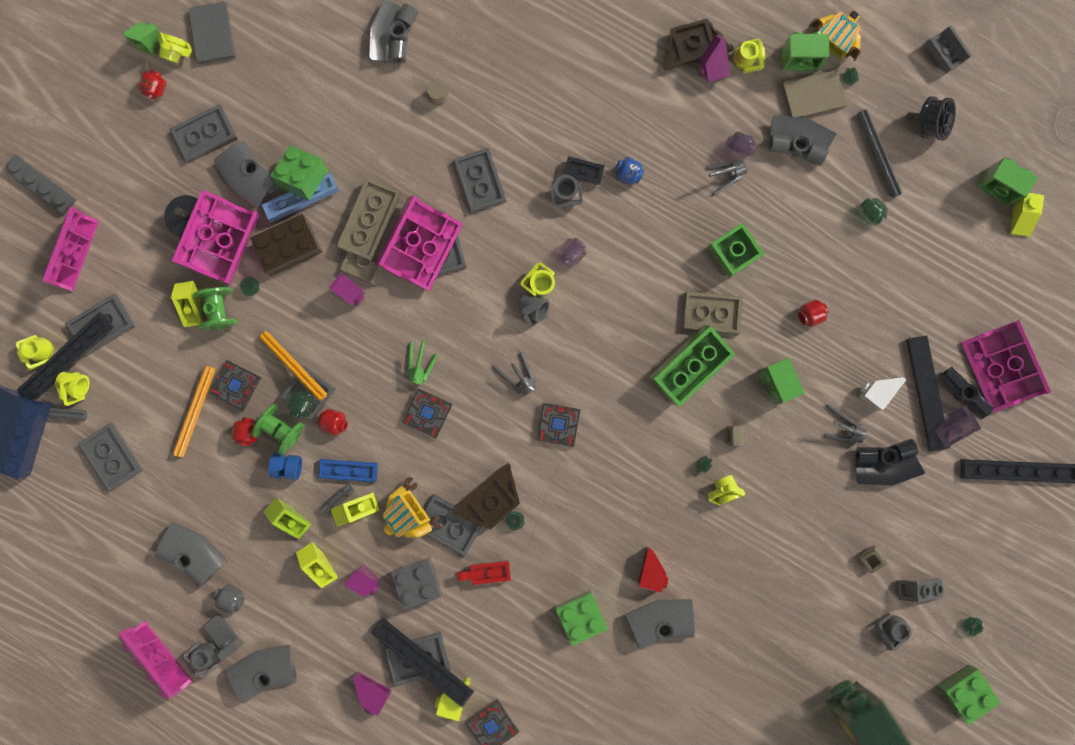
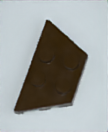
M707 18L671 28L663 67L664 71L700 61L715 35H721L722 37L723 35L713 27V24ZM726 42L727 53L733 52L734 46Z
M507 463L453 510L452 513L490 530L520 504L510 464Z

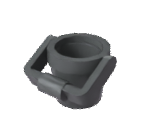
M570 175L559 176L554 183V188L550 186L552 204L555 208L574 207V205L582 204L581 182L577 183L574 177ZM579 192V200H573L572 198ZM554 193L561 202L555 203Z
M529 293L524 294L519 302V310L523 322L532 327L545 319L550 306L549 300L544 297L533 296Z
M887 613L875 623V629L889 651L897 650L911 637L910 626L903 618L897 615Z
M199 641L184 654L183 659L193 674L196 673L199 678L204 679L220 665L218 663L220 658L217 656L220 649L212 642H204L202 644ZM192 651H194V653L191 655V659H189L188 655ZM211 668L204 675L200 671L201 669Z

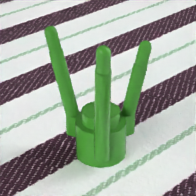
M424 340L421 341L416 366L413 369V342H410L407 371L408 381L421 385L423 380L427 381L428 375L438 358L436 353L425 373H423L424 369L420 368L424 351Z

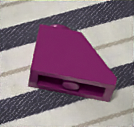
M715 35L700 58L701 66H699V73L708 82L730 76L725 38L721 35Z
M342 273L329 287L352 307L360 305L365 298V292Z
M363 565L354 572L344 585L365 598L368 594L372 596L380 588L377 584L381 580Z
M358 671L353 681L360 706L364 708L366 713L378 716L392 690Z

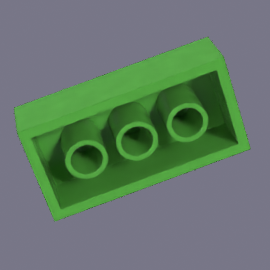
M704 325L654 371L649 378L673 405L680 407L736 354L712 326Z

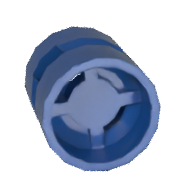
M273 453L269 462V477L281 479L285 476L286 480L297 481L301 474L302 457L298 455L286 457L285 454Z

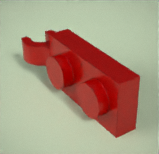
M509 560L470 565L471 571H458L457 573L458 581L472 579V585L511 581Z

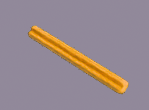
M264 331L259 336L260 340L317 400L322 401L327 396V393L269 332Z
M205 366L174 447V456L183 457L215 373L213 367Z

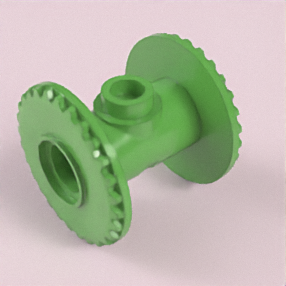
M208 288L193 294L194 299H204L203 311L208 317V322L198 325L199 330H218L238 324L237 319H226L223 297L232 293L231 288Z
M272 405L256 422L252 430V436L256 438L263 432H266L282 443L278 454L284 455L300 437L304 424L300 422L292 429L286 422L280 421L275 417L278 406Z

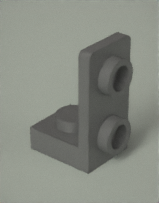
M940 578L923 581L898 580L899 600L923 602L943 598L944 587Z
M220 614L216 615L204 626V629L222 649L217 654L221 661L244 644Z

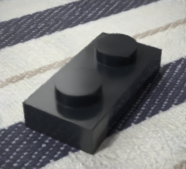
M568 156L563 175H570L577 180L600 185L605 165Z

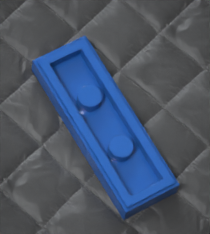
M320 459L318 478L377 482L378 463Z

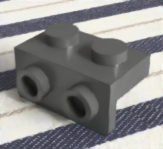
M952 26L947 27L941 33L925 42L929 52L933 54L940 68L945 73L959 67L972 56Z

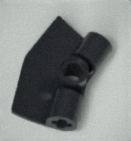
M911 438L886 448L857 447V483L896 485L925 474L916 456L919 451L915 441ZM888 451L891 457L890 460L886 462L884 460V454Z

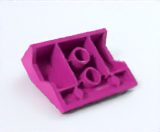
M202 190L172 261L231 286L260 217L258 212L247 210L224 198Z
M409 196L374 264L414 285L430 291L463 223L444 212L424 204L416 196Z
M70 207L68 214L64 218L62 230L58 234L55 249L51 253L49 265L44 271V282L71 291L74 290L99 220L86 216L76 208Z
M1020 319L961 342L985 399L994 407L992 413L1014 406L1025 400L1051 393V389Z
M146 621L134 629L130 627L119 633V640L122 642L124 650L130 652L134 657L135 664L145 671L147 679L157 686L158 692L163 698L169 701L193 682Z

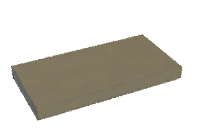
M366 177L336 247L372 262L402 194L401 191Z
M393 212L372 262L347 252L339 271L375 286L382 268L374 263L399 214Z

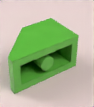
M138 22L124 32L123 36L137 50L156 56L160 45L157 38L160 31L157 26L151 23L143 24Z

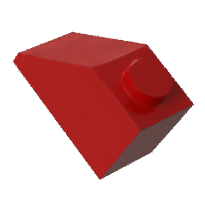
M646 547L638 586L662 593L663 588H667L669 577H666L667 573L653 549Z

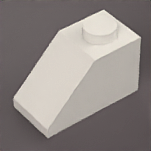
M902 377L867 382L860 391L862 393L859 398L876 411L884 410L906 379Z

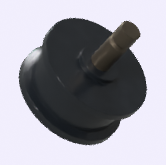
M930 96L925 100L920 113L908 112L906 118L907 120L918 121V130L922 139L936 137L937 140L944 141L949 137L953 129L956 105L952 98L947 97L943 100H938L937 97Z
M190 195L178 196L166 207L164 214L165 223L172 233L181 238L198 200L196 197Z

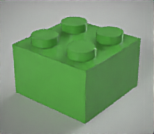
M795 32L790 34L781 49L782 71H819L829 58V34L814 32L812 34Z
M290 145L270 176L279 188L310 201L327 174L328 168L322 158Z
M1004 157L987 168L976 187L1010 206L1028 196L1038 177L1033 175L1032 171L1018 166L1014 160Z
M741 223L708 246V250L728 279L764 255V252L744 223Z
M790 358L759 369V378L763 384H766L768 389L767 396L774 404L784 403L805 394Z
M591 590L556 605V611L572 646L608 630Z
M969 664L937 685L958 719L967 725H970L1001 704L979 669Z

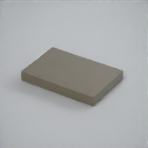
M838 70L782 84L790 117L803 118L847 106Z
M686 291L682 330L698 331L704 325H709L717 333L739 335L743 296Z

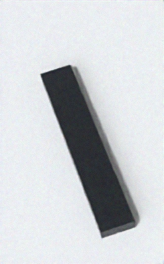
M97 313L27 379L17 391L23 397L36 401L55 383L57 376L61 372H67L114 326L103 313Z
M928 336L908 338L906 341L929 452L949 449L950 443Z
M961 459V478L1075 483V464Z
M382 618L371 632L375 638L460 707L463 708L475 692L385 618Z

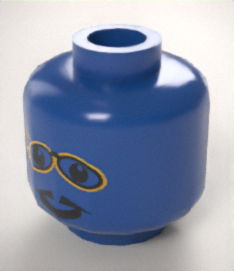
M626 157L623 161L619 160L615 167L617 179L628 185L638 184L644 174L642 164L630 157Z

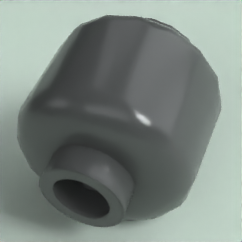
M225 585L222 589H217L213 599L216 600L215 606L217 609L232 614L240 610L245 597H243V592L240 589L231 585Z

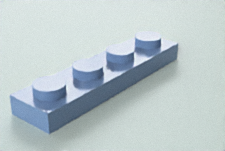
M329 173L325 175L310 201L288 192L262 204L268 221L272 223L339 192V189L332 174Z

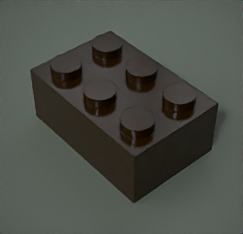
M303 214L250 237L265 272L271 276L323 252L308 219Z

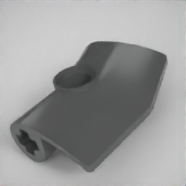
M383 0L371 26L369 56L371 60L396 64L406 62L408 33L418 14V11L413 6L403 4L401 7L391 0ZM398 31L403 32L401 35H395Z
M774 115L770 129L769 151L789 153L796 157L801 156L821 166L828 155V148L836 133L807 118ZM796 142L802 145V149L796 146Z
M245 141L235 143L214 159L228 186L256 208H259L267 192L272 193L278 187L271 178V173L258 164ZM255 166V171L253 173H248L249 169Z
M175 523L170 524L155 553L156 558L175 565L177 569L184 571L199 588L206 584L213 577V574L227 562L224 556L203 535ZM184 556L189 558L188 565H185L183 562Z
M691 599L657 600L626 614V618L641 650L670 638H694V614ZM662 625L669 627L668 632L665 634L659 633Z
M290 645L254 651L225 671L235 694L243 703L269 687L296 683L297 680L295 666L291 665ZM262 675H266L269 678V683L262 681Z

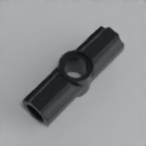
M949 367L940 375L939 379L954 393L956 400L963 402L980 420L993 412L994 407L979 394L978 388L973 384H969L953 367ZM965 389H967L969 393L967 398L964 396Z

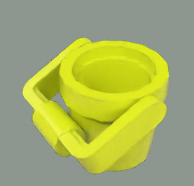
M162 32L158 33L160 58L178 63L181 55L185 57L190 56L192 50L189 43Z
M759 38L741 42V46L733 54L735 66L743 70V73L754 72L764 68L766 57L763 42ZM757 59H758V60H759V65L754 66L755 63L757 62Z
M538 262L525 275L520 284L533 296L537 294L547 295L554 288L555 280L553 275L555 273L543 263ZM529 281H530L531 289L526 286V285L529 283Z
M37 335L16 343L17 355L21 363H25L28 370L41 367L52 357L54 352L53 344L45 338H38ZM29 359L38 363L30 365Z
M61 372L55 381L59 399L66 406L84 400L90 385L89 378L79 372Z
M730 475L714 482L716 490L708 493V501L720 506L743 497L745 492L737 486L733 476Z

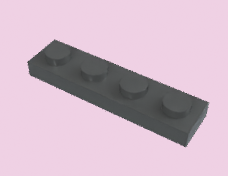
M16 154L13 155L3 168L65 215L77 201V199Z

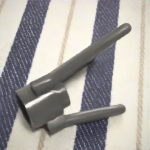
M733 160L706 167L707 169L728 167L709 173V177L726 172L729 173L730 177L734 176L732 180L712 193L713 196L736 181L742 180V175L747 174V167L743 160Z
M520 352V356L528 377L524 378L514 363L511 364L515 373L520 378L519 386L501 369L493 365V368L519 394L523 393L526 396L537 388L535 385L536 380L531 373L523 352Z
M826 405L828 409L851 425L847 426L838 421H833V424L847 430L846 436L848 437L825 434L824 437L846 441L854 444L855 441L862 443L866 437L867 430L862 428L861 424L854 422L831 405Z

